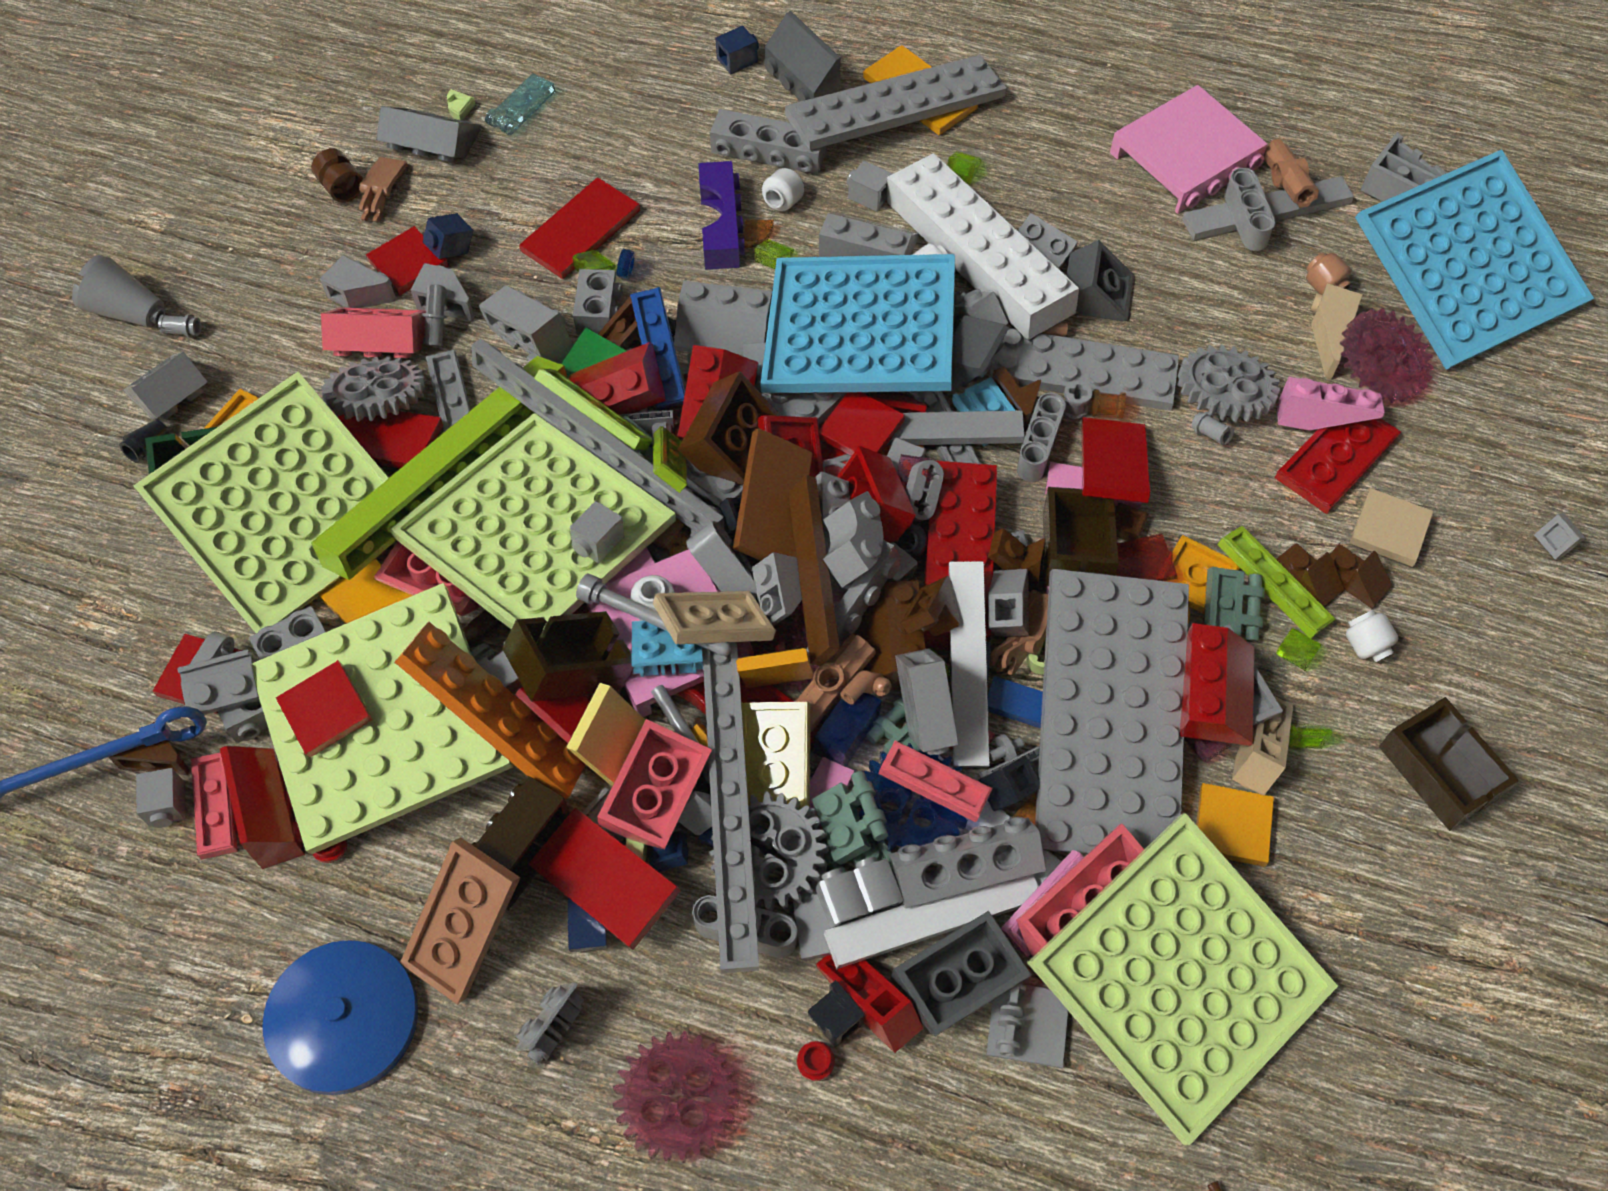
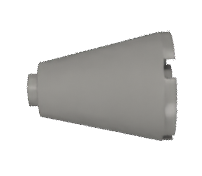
M96 255L91 258L79 272V275L83 276L80 286L74 283L72 292L73 303L76 307L86 312L146 327L158 324L160 316L166 313L164 303L160 298L107 256Z

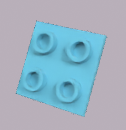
M632 621L633 674H640L641 677L658 675V665H661V674L663 676L665 675V665L671 664L672 675H676L675 664H679V674L697 673V670L703 669L701 646L697 644H675L668 631L646 621Z

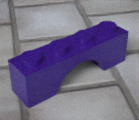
M732 161L698 163L701 204L712 207L721 214L717 221L702 228L705 270L740 268L739 256L745 255L744 238H738V234L743 233L742 216H736V212L742 211L741 194H735V190H740L739 173H733Z

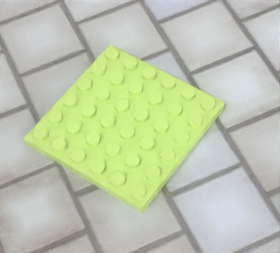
M296 372L133 486L253 631L258 633L262 628L272 626L288 618L295 611L301 610L316 599L319 593L342 578L322 567L311 542L384 483L388 477L299 372Z
M534 413L390 530L392 536L398 542L512 629L516 619L544 617L548 622L550 616L570 615L585 603L576 597L578 585L584 575L587 573L601 578L602 583L606 584L676 521V514ZM595 501L622 516L624 538L600 563L595 562L589 557L580 556L573 549L569 528Z
M444 583L252 663L256 689L305 850L311 855L513 768L512 763L394 663L428 621L436 628L443 630L449 639L460 649L472 655L448 588ZM339 660L343 664L373 720L309 758L304 753L275 697Z
M1186 813L1179 815L1027 962L1183 1145H1191L1338 987Z

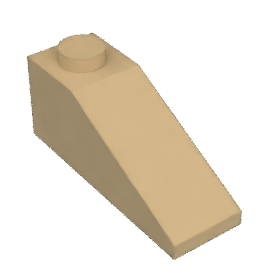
M1328 283L1322 295L1316 293L1310 311L1315 312L1311 325L1325 378L1332 379L1340 362L1363 294Z
M1276 696L1274 697L1283 710L1282 714L1253 726V743L1251 746L1240 744L1232 775V780L1238 782L1244 788L1252 789L1263 796L1284 771L1287 761L1293 705Z

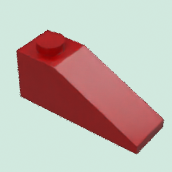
M829 955L815 964L830 984L836 980L865 1013L864 1023L894 1053L924 1029L912 1002L866 960L836 969L832 955Z

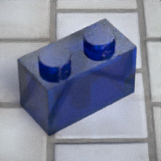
M863 693L854 704H849L841 698L814 736V754L846 767L865 740L866 733L873 727V722L880 716L882 701L867 693Z

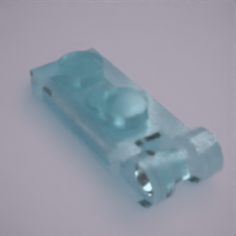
M532 73L496 109L491 108L487 112L485 122L493 127L499 126L502 132L512 135L556 92L554 83Z

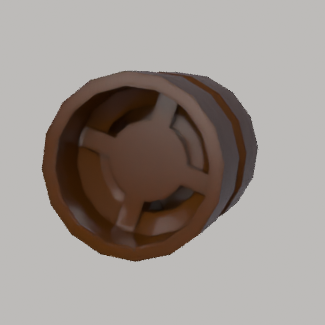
M329 148L316 155L311 165L312 173L333 200L345 203L352 201L361 193L359 186L363 177L342 151L336 148Z

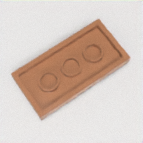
M460 837L452 841L400 961L401 965L457 1005L464 1001L520 877Z

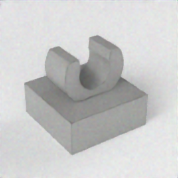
M1565 513L1557 514L1534 534L1555 560L1564 557L1586 538Z

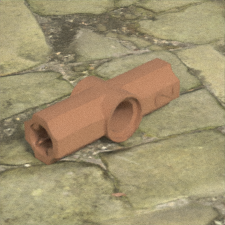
M1281 139L1271 140L1270 144L1266 147L1264 160L1271 168L1274 186L1276 188L1283 187L1293 203H1297L1299 208L1310 206L1318 198L1319 190L1309 177V167L1306 159H1297L1288 145L1284 144Z
M851 634L840 647V650L828 662L818 666L814 672L813 681L795 701L810 703V733L833 705L843 700L840 695L841 691L876 655L875 649L860 636ZM829 679H839L835 686L830 688L824 687V684Z

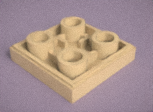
M1370 488L1349 543L1371 552L1375 550L1381 556L1413 567L1419 556L1433 511Z

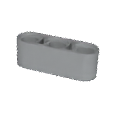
M1237 168L1231 174L1225 192V200L1244 246L1253 251H1260L1267 247L1275 225V219L1255 172L1248 168Z
M1044 393L1039 397L1020 450L1017 473L1021 479L1027 482H1036L1042 479L1053 451L1066 405L1064 398L1057 393Z
M712 521L686 541L691 554L721 592L750 591L759 604L752 571L753 566L743 553L733 549L734 541L718 522Z
M703 896L693 906L692 914L696 931L705 938L719 942L718 919L712 923H705L700 919L705 912L714 911L717 913L716 896ZM755 907L758 952L778 958L790 956L797 947V927L795 922L786 915ZM778 930H784L791 935L786 942L782 943L774 941L771 936Z

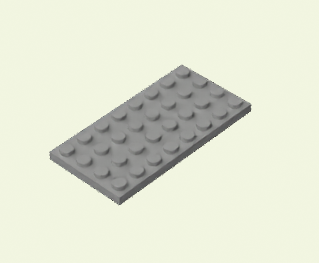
M1058 569L1050 571L1038 767L1040 789L1037 790L1035 826L1040 832L1043 850L1066 853L1075 850L1087 855L1121 823L1145 849L1181 815L1184 737L1179 735L1187 648L1189 584Z

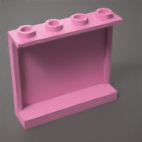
M1196 85L1114 132L1110 153L1116 159L1129 154L1178 198L1175 212L1179 214L1187 208L1195 207L1205 197L1215 195L1222 187L1229 183L1231 174L1235 169L1248 168L1254 171L1259 168L1264 161L1267 143L1203 88Z
M689 549L606 583L608 590L628 599L631 597V590L634 584L641 578L649 575H658L666 578L672 584L675 593L721 592L716 584H713L709 575L694 558ZM595 602L592 604L586 603L589 613L607 611L620 633L617 640L623 639L632 654V621L640 620L603 602L598 604ZM750 641L737 642L738 658L754 656ZM671 664L665 665V675L662 676L661 665H658V675L641 677L640 674H633L632 670L624 684V688L634 709L642 717L652 714L650 705L657 702L651 693L655 687L663 685L668 694L672 696L704 682V670H697V673L679 674V664H675L676 675H672Z

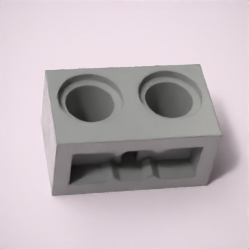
M579 269L573 311L577 335H581L585 328L598 334L618 311L619 306H616V303L622 300V283H617L615 270Z
M310 606L304 610L295 611L288 618L272 626L262 628L258 633L248 638L261 660L323 634L326 631L314 609ZM312 631L309 635L302 637L305 633ZM281 647L278 651L271 653L274 649Z

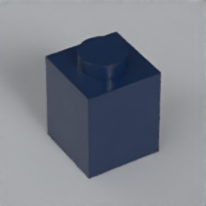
M743 25L715 37L717 60L730 75L758 62V40Z
M458 213L430 217L427 220L423 243L438 259L465 255L469 252L474 230Z

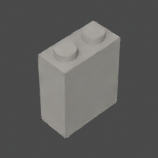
M930 649L895 655L909 737L923 752H927L930 755L949 751L948 747L958 745L945 661Z

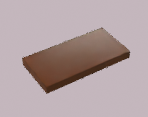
M760 428L752 432L733 544L734 550L761 561L773 552L796 557L788 493L805 475H809L812 452Z

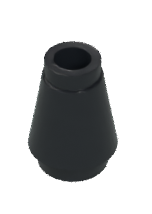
M155 419L124 435L123 441L119 444L120 449L128 459L135 463L141 460L145 461L147 460L145 438L167 435L169 430L163 422Z

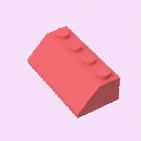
M1122 823L1016 919L1027 949L1032 957L1144 850Z

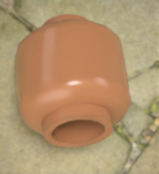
M1323 252L1315 257L1306 268L1308 271L1306 276L1307 282L1321 295L1327 283L1344 289H1348L1351 285L1348 280L1351 277L1352 269L1336 253L1325 254Z

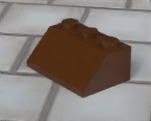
M740 371L713 383L678 450L700 472L743 485L752 432L759 428L757 418L763 415H781Z
M919 580L886 582L881 589L879 599L874 605L867 608L858 629L852 633L863 638L876 651V655L862 671L883 674L884 678L889 679L891 682L890 691L901 690L895 655L925 650L924 631L919 629L907 634L900 624L920 590Z

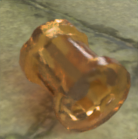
M1094 389L1091 401V417L1102 414L1116 416L1118 420H1122L1126 405V392L1107 394L1100 393L1099 389Z

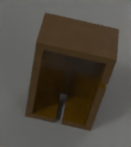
M1048 487L1043 510V538L1046 539L1044 555L1045 586H1049V575L1052 569L1116 576L1119 562L1114 499L1083 496L1082 489Z
M607 611L550 616L548 622L544 617L516 619L502 647L531 702L594 694L600 683L609 685L615 691L622 689L634 668L632 667V654L623 639L617 640L620 633Z
M1444 697L1392 729L1379 745V748L1445 827L1451 831L1477 812L1482 811L1501 799L1519 780L1473 727L1468 729L1453 744L1451 739L1465 725L1467 720Z
M528 776L523 784H518L512 790L507 805L500 813H495L486 825V832L479 841L471 844L520 877L507 906L508 911L537 874V871L528 865L541 849V847L533 842L537 838L546 843L570 814L564 797Z

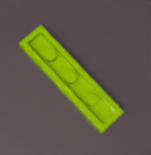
M542 368L537 372L535 380L632 449H648L652 442L651 437L558 371Z
M660 426L653 434V473L680 493L687 485L686 457L678 450L682 440L664 426Z
M1243 526L1221 538L1217 545L1247 576L1250 574L1262 575V587L1265 588V594L1310 639L1334 622L1335 618Z

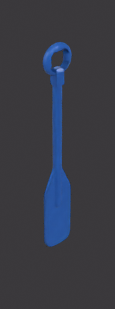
M179 706L170 708L162 712L156 718L155 723L139 728V732L0 780V798L14 790L144 744L147 747L164 740L172 742L191 740L205 730L207 720L201 711L193 707ZM181 717H188L195 724V726L192 725L181 729V731L170 730L166 722L170 723L181 719Z

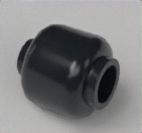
M913 521L912 525L894 543L916 561H920L927 552L928 534L919 523ZM909 545L911 549H906L904 546Z

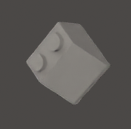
M180 352L165 359L124 388L123 391L151 419L161 417L165 420L179 410L176 405L186 398L190 402L204 392L201 387L207 383V380L184 352Z

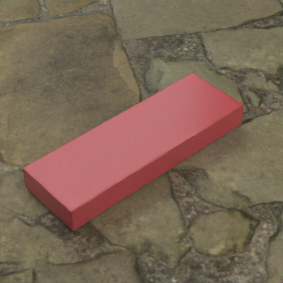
M896 740L878 773L974 822H977L992 790L991 787Z
M221 753L192 758L197 856L203 860L238 852L235 817Z

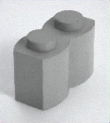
M876 857L866 858L856 863V869L843 873L842 868H838L821 876L822 881L817 884L815 889L830 929L901 905L904 900L888 859L877 861Z

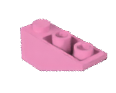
M1288 377L1276 405L1278 425L1304 430L1382 418L1385 413L1380 393H1375L1368 389L1348 388L1340 384L1316 382L1308 378Z

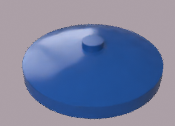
M337 941L310 950L295 960L282 973L272 988L266 1002L263 1015V1038L271 1061L281 1074L292 1083L313 1093L342 1095L374 1084L397 1065L413 1039L418 1020V999L414 984L407 971L393 955L367 942Z

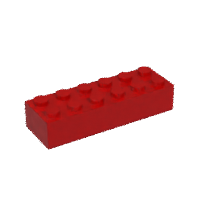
M936 461L942 467L944 474L935 512L928 519V545L925 559L924 586L946 576L949 577V562H983L986 641L989 642L991 630L989 629L988 594L993 577V561L988 555L995 532L997 465ZM928 630L924 631L925 649L951 651L950 631L933 637Z

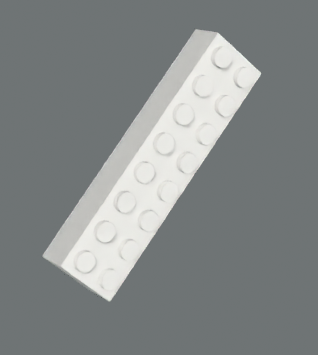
M934 153L887 177V203L928 243L935 246L941 245L948 254H955V269L975 289H980L981 292L994 291L1006 319L1027 340L1076 314L1079 288Z

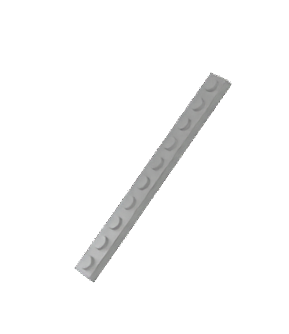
M481 338L472 344V366L556 429L675 512L676 518L696 533L712 521L718 522L721 526L723 525L724 517L716 508L708 506L686 487L680 493L653 473V464L648 462L640 452L633 451L621 442L620 439L535 380L520 364L512 362L497 347L489 345Z
M727 642L731 646V652L727 656H721L702 647L708 748L712 749L709 756V776L721 974L759 971L740 678L736 660H738L737 642Z

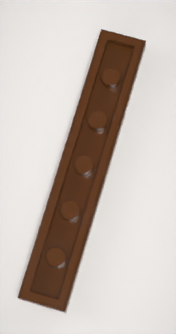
M805 475L788 494L810 664L821 666L840 650L830 573L828 566L823 560L827 552L816 477Z

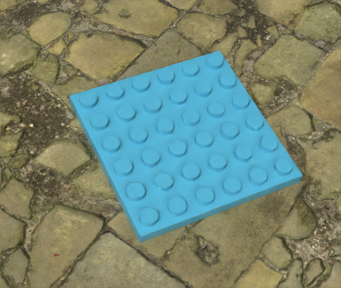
M1502 149L1362 210L1355 216L1446 370L1577 309L1594 299Z
M955 254L777 258L760 382L761 392L951 391Z

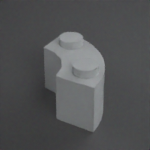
M868 491L848 501L823 519L829 531L831 542L829 553L823 560L841 588L872 568L877 563L882 552L884 537L879 515L880 507L872 499Z

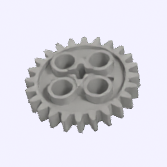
M1209 345L1207 351L1201 347H1198L1196 353L1190 351L1188 358L1184 357L1177 375L1179 378L1178 386L1183 387L1181 394L1189 395V403L1198 402L1197 410L1207 408L1209 409V416L1216 412L1219 413L1221 420H1224L1227 415L1234 422H1237L1239 416L1246 422H1249L1251 415L1256 419H1260L1262 413L1267 415L1270 408L1274 407L1280 392L1278 384L1280 381L1274 378L1275 371L1267 370L1268 363H1258L1259 356L1250 358L1248 357L1247 350L1237 353L1236 347L1233 346L1231 351H1228L1224 345H1220L1219 350Z
M387 356L384 360L374 357L369 362L366 359H362L360 364L350 362L349 368L339 367L340 373H330L331 378L324 379L325 385L321 386L323 401L332 412L334 411L337 417L344 414L345 419L348 420L356 416L357 421L362 420L364 417H369V420L373 421L375 416L378 415L385 419L387 418V413L390 412L398 415V409L409 410V403L417 404L418 398L423 397V391L426 390L423 372L419 370L418 365H412L410 360L402 363V358L400 357L391 361L390 356Z
M765 792L763 802H759L753 794L750 797L751 805L748 806L750 838L767 849L774 847L780 856L797 862L796 867H791L771 854L765 856L758 847L751 845L755 907L760 908L762 902H764L766 909L773 912L775 902H779L786 910L788 909V898L793 897L800 904L802 900L799 892L802 889L811 894L814 892L809 885V881L811 879L816 881L822 880L816 868L827 867V862L819 857V855L829 852V848L827 845L818 842L825 839L827 835L824 830H815L821 824L817 816L809 818L812 811L808 805L799 810L800 802L796 797L787 805L784 793L778 795L776 802L773 801L769 792ZM770 821V827L766 833L761 835L755 834V827L759 822ZM794 836L802 837V842L798 849L794 851L786 850L785 846L790 838ZM714 850L709 851V854L714 858ZM715 864L711 866V869H712L714 872H715ZM777 868L784 869V876L780 882L775 884L768 883V876L772 870Z

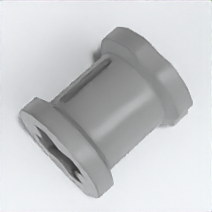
M1082 381L1070 382L1064 390L1066 403L1064 417L1070 421H1080L1083 417L1087 416V403L1092 398V389L1087 383Z

